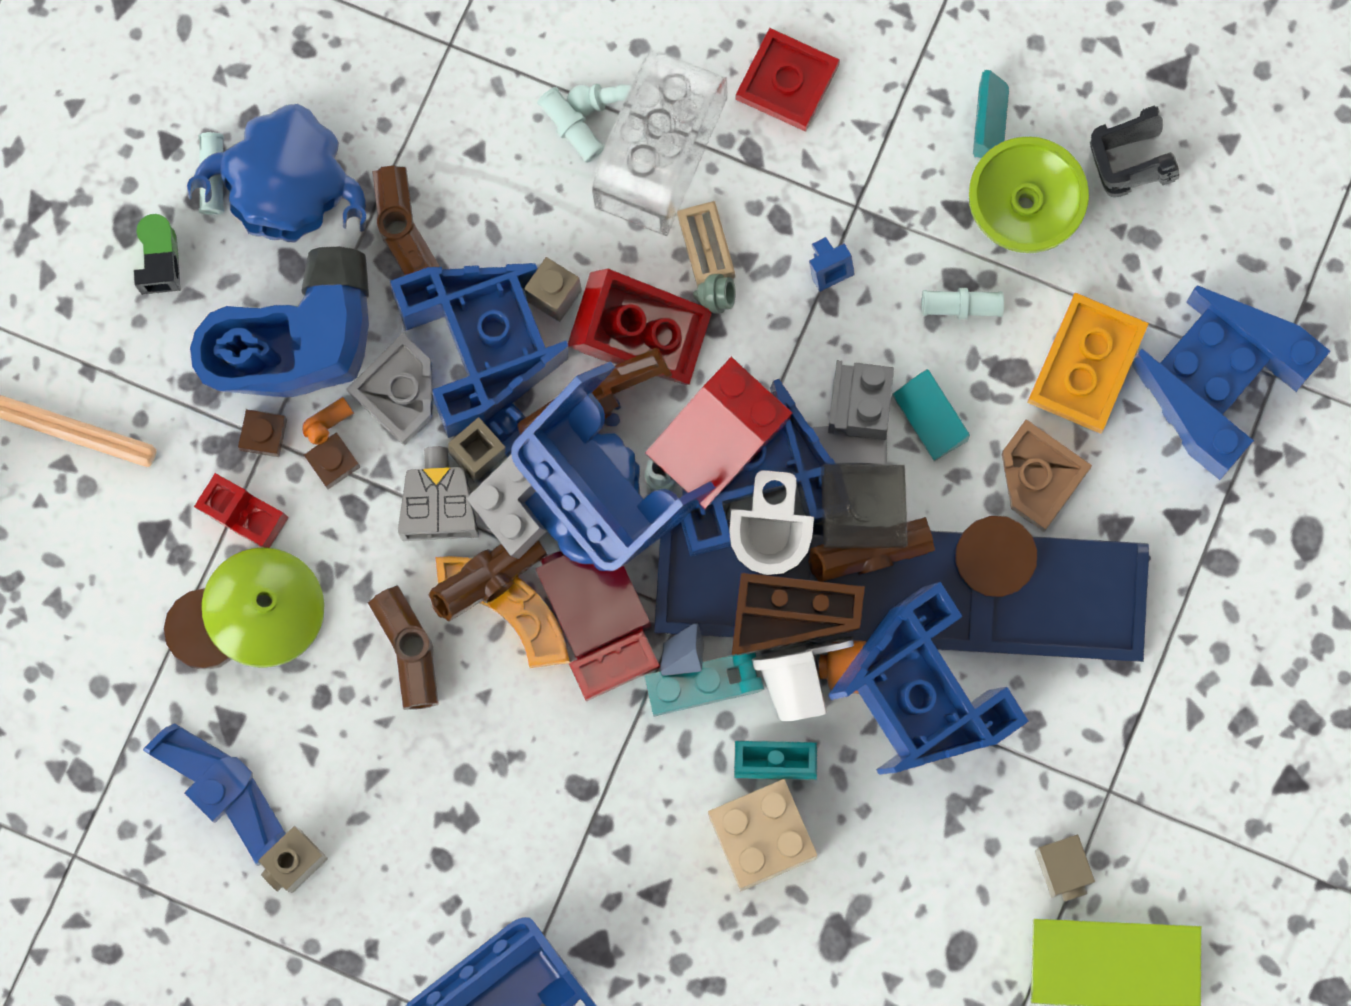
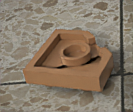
M1027 419L1001 454L1011 509L1043 532L1046 531L1092 467L1090 463Z

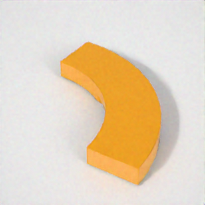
M457 556L435 557L438 584L460 572L463 566L472 558ZM519 577L515 578L514 584L497 599L487 604L484 601L479 603L501 615L514 628L524 645L530 668L570 663L564 636L555 616L536 591Z

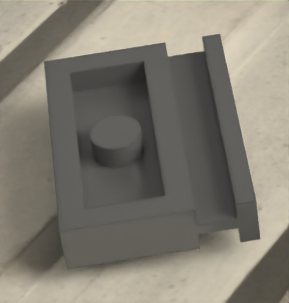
M837 360L828 433L834 434V430L845 431L848 436L886 440L894 367L854 363V366L842 365L843 361Z

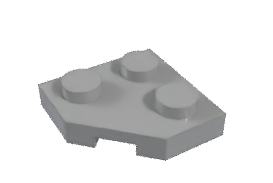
M403 333L346 388L347 392L403 446L432 419L431 359Z

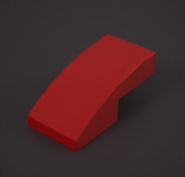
M214 473L194 505L200 512L262 548L271 547L289 518L284 512L256 498L247 490Z

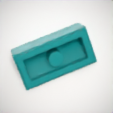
M985 69L981 74L979 82L973 144L974 157L982 158L994 146L1005 141L1009 97L1008 84L991 70Z
M928 369L892 393L893 398L933 461L938 460L968 442L969 432Z
M735 741L734 778L817 780V742Z

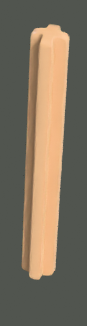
M0 395V419L145 467H150L154 461L156 448L151 444Z

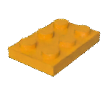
M1074 293L1027 403L1101 434L1149 323Z

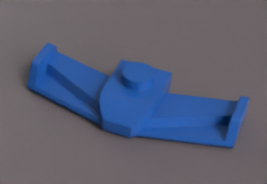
M175 723L161 730L144 747V752L194 781L184 794L212 822L216 823L225 813L227 814L257 866L260 865L258 860L286 834L253 779V772L238 757L229 756Z

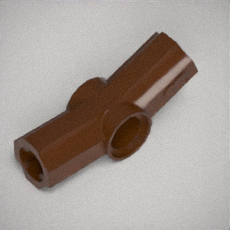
M391 165L372 171L378 214L377 227L383 242L390 249L404 275L427 267H440L413 222L407 168ZM403 221L406 223V227L401 233L391 234L387 232V228L392 222Z
M926 517L888 528H883V526L848 535L847 539L818 545L809 549L810 557L808 562L811 573L815 575L819 582L856 572H858V575L890 567L894 565L893 562L911 559L935 551L930 527Z
M539 540L519 559L510 556L502 544L492 551L490 549L484 550L468 561L460 572L431 589L428 595L432 602V608L440 618L450 622L482 601L486 604L490 603L505 593L514 584L515 578L547 556V552Z
M397 585L387 588L375 595L368 602V605L396 653L403 709L418 710L437 706L439 702L433 663L434 647L432 641L423 629L400 587ZM413 637L423 639V649L418 655L407 656L404 654L403 646L408 639Z

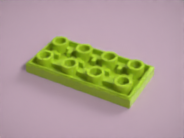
M1033 919L1031 1004L1072 1006H1201L1202 926Z

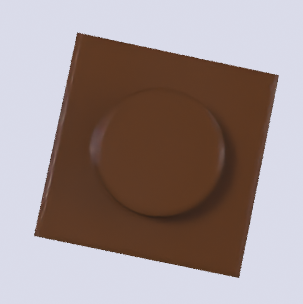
M246 409L238 444L239 450L280 457L287 418L284 415Z
M337 432L328 437L324 443L315 446L304 454L327 489H330L360 468L359 463Z

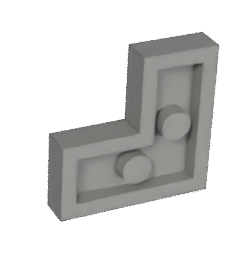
M510 455L466 499L510 556L519 559L547 530L524 503L536 490L517 469L512 460V455Z

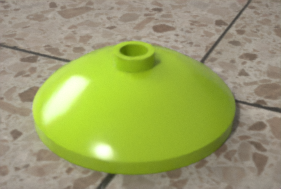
M1016 137L994 146L976 165L969 184V206L980 230L997 245L1020 253L1048 251L1067 241L1079 228L1088 207V183L1079 162L1062 146L1039 137ZM1028 198L1032 201L1033 206L1023 208L1019 204V200Z
M252 548L232 555L212 573L203 593L202 618L210 639L227 657L251 667H275L296 659L314 642L323 622L324 596L316 576L299 558L279 549ZM261 595H267L271 598L272 604L268 607H261L257 604L256 600Z

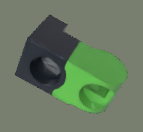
M160 214L146 215L140 220L136 230L138 239L143 244L144 269L134 270V285L142 295L181 291L175 230L164 216Z

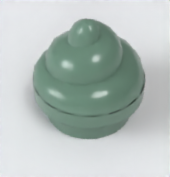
M711 274L707 276L704 282L699 284L697 290L693 292V297L702 306L715 314L723 313L725 309H732L736 298L733 279L731 277H724L722 274Z

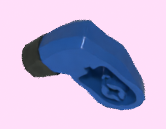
M340 246L312 249L308 253L301 289L302 294L305 296L298 306L273 305L263 308L225 306L210 312L195 330L190 346L192 367L202 383L222 392L272 397H296L355 380L365 357L369 328L367 306L369 289L365 254L352 248Z

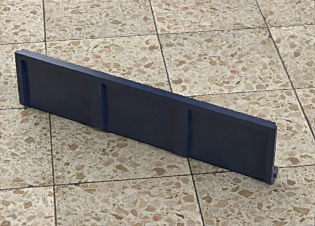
M726 519L728 527L730 528V519ZM680 522L660 538L654 633L678 634L690 625L698 623L702 636L734 637L741 573L818 581L810 570L808 562L810 550H808V553L796 567L784 573L765 575L750 570L740 562L731 544L726 548L690 557ZM813 524L812 540L809 549L828 542L847 539L848 535L875 527ZM931 530L935 551L911 559L893 562V566L858 575V572L823 581L865 587L860 629L845 634L807 641L823 643L853 637V641L867 642L891 608L920 588L941 582L963 617L931 638L937 650L1144 662L1148 567L1151 560L1149 544L1032 536L1037 548V566L1030 581L1017 592L997 597L985 596L972 590L960 577L955 562L956 545L962 532Z

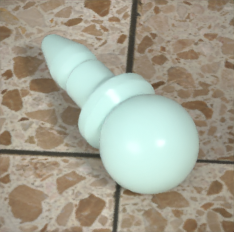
M593 84L591 88L586 85H579L570 90L567 102L576 113L581 112L584 116H588L594 110L603 111L605 104L614 103L618 100H627L638 93V88L630 85H618L617 87L613 86L602 89L599 84Z

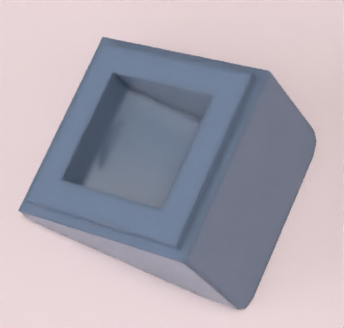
M698 623L690 625L663 643L662 676L702 671L704 640Z

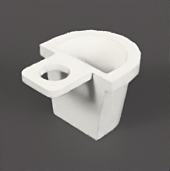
M758 472L755 476L752 511L731 509L729 528L731 547L738 560L752 571L765 575L784 573L796 567L808 553L812 540L814 517L793 515L796 478L791 473ZM772 480L783 483L787 491L784 501L776 505L765 501L762 493L765 484Z
M853 637L818 644L798 645L769 652L752 659L754 669L762 671L780 721H794L826 714V704L815 655L854 646Z

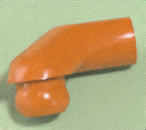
M341 397L306 419L303 423V434L305 437H308L312 444H322L329 437L328 429L354 414L345 398Z

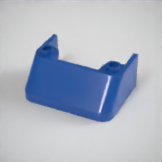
M611 361L577 375L514 441L511 450L512 460L517 469L596 565L607 571L616 570L638 556L677 526L716 488L710 481L680 498L670 490L658 489L643 499L593 439L604 425L605 414L603 407L592 394L599 384L616 368Z
M522 917L508 924L405 1006H540L542 1003L545 1006H575L580 999L585 1006L597 1005L536 923L529 917Z

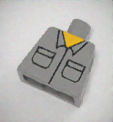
M433 446L425 448V469H410L406 472L398 524L400 538L402 541L479 538L474 508L466 499L471 493L464 468H449L447 447Z

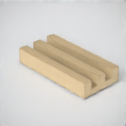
M715 201L678 210L677 217L697 288L711 274H722L724 277L735 278L734 267ZM709 212L725 269L717 270L702 217L703 213ZM694 216L709 273H702L687 220L688 217Z

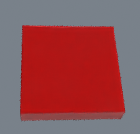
M769 28L735 94V100L806 132L839 67L840 59Z

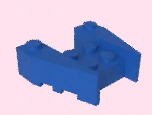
M536 263L506 264V267L479 268V265L464 266L462 269L427 267L390 281L392 295L406 331L445 317L468 377L432 389L434 403L448 438L461 433L478 417L485 423L511 401L512 403L568 360L567 341L545 348L522 290L538 269Z
M1197 285L1186 303L1201 314L1200 318L1160 363L1145 350L1141 349L1134 359L1132 366L1145 387L1150 389L1168 423L1172 424L1178 433L1187 453L1217 479L1221 480L1254 441L1224 416L1225 412L1264 367L1297 392L1331 351L1297 324Z
M780 379L773 380L770 391L792 412L789 421L706 509L698 504L681 521L690 557L730 546V531L723 504L753 497L755 476L760 471L793 474L796 478V485L805 516L814 517L813 524L847 516L851 511L839 467L833 458H830L820 443L819 437L812 427L808 425ZM772 480L765 484L762 493L765 494L786 487L780 481ZM683 489L681 490V497L687 494Z
M941 582L920 588L891 608L828 694L830 699L834 700L848 697L855 691H858L892 744L897 755L876 769L879 775L901 772L976 749L996 745L1029 722L1008 687L987 690L970 702L937 650L931 638L963 617Z

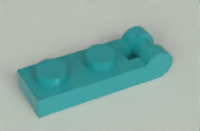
M756 652L704 661L702 671L662 676L660 671L644 675L653 717L763 691L762 678L757 677L752 661L753 658L757 657ZM739 668L741 682L730 684L727 671Z

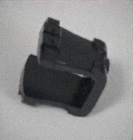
M1154 105L1142 109L1143 111L1140 112L1139 117L1107 129L1106 124L1095 128L1091 134V141L1089 143L1104 191L1110 197L1128 195L1129 192H1132L1131 188L1159 181L1163 186L1179 179V168L1176 158L1171 152L1116 173L1112 172L1106 150L1150 139L1161 134L1163 119L1158 106L1155 107Z

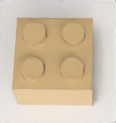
M785 779L708 811L709 819L740 892L816 860L818 856Z

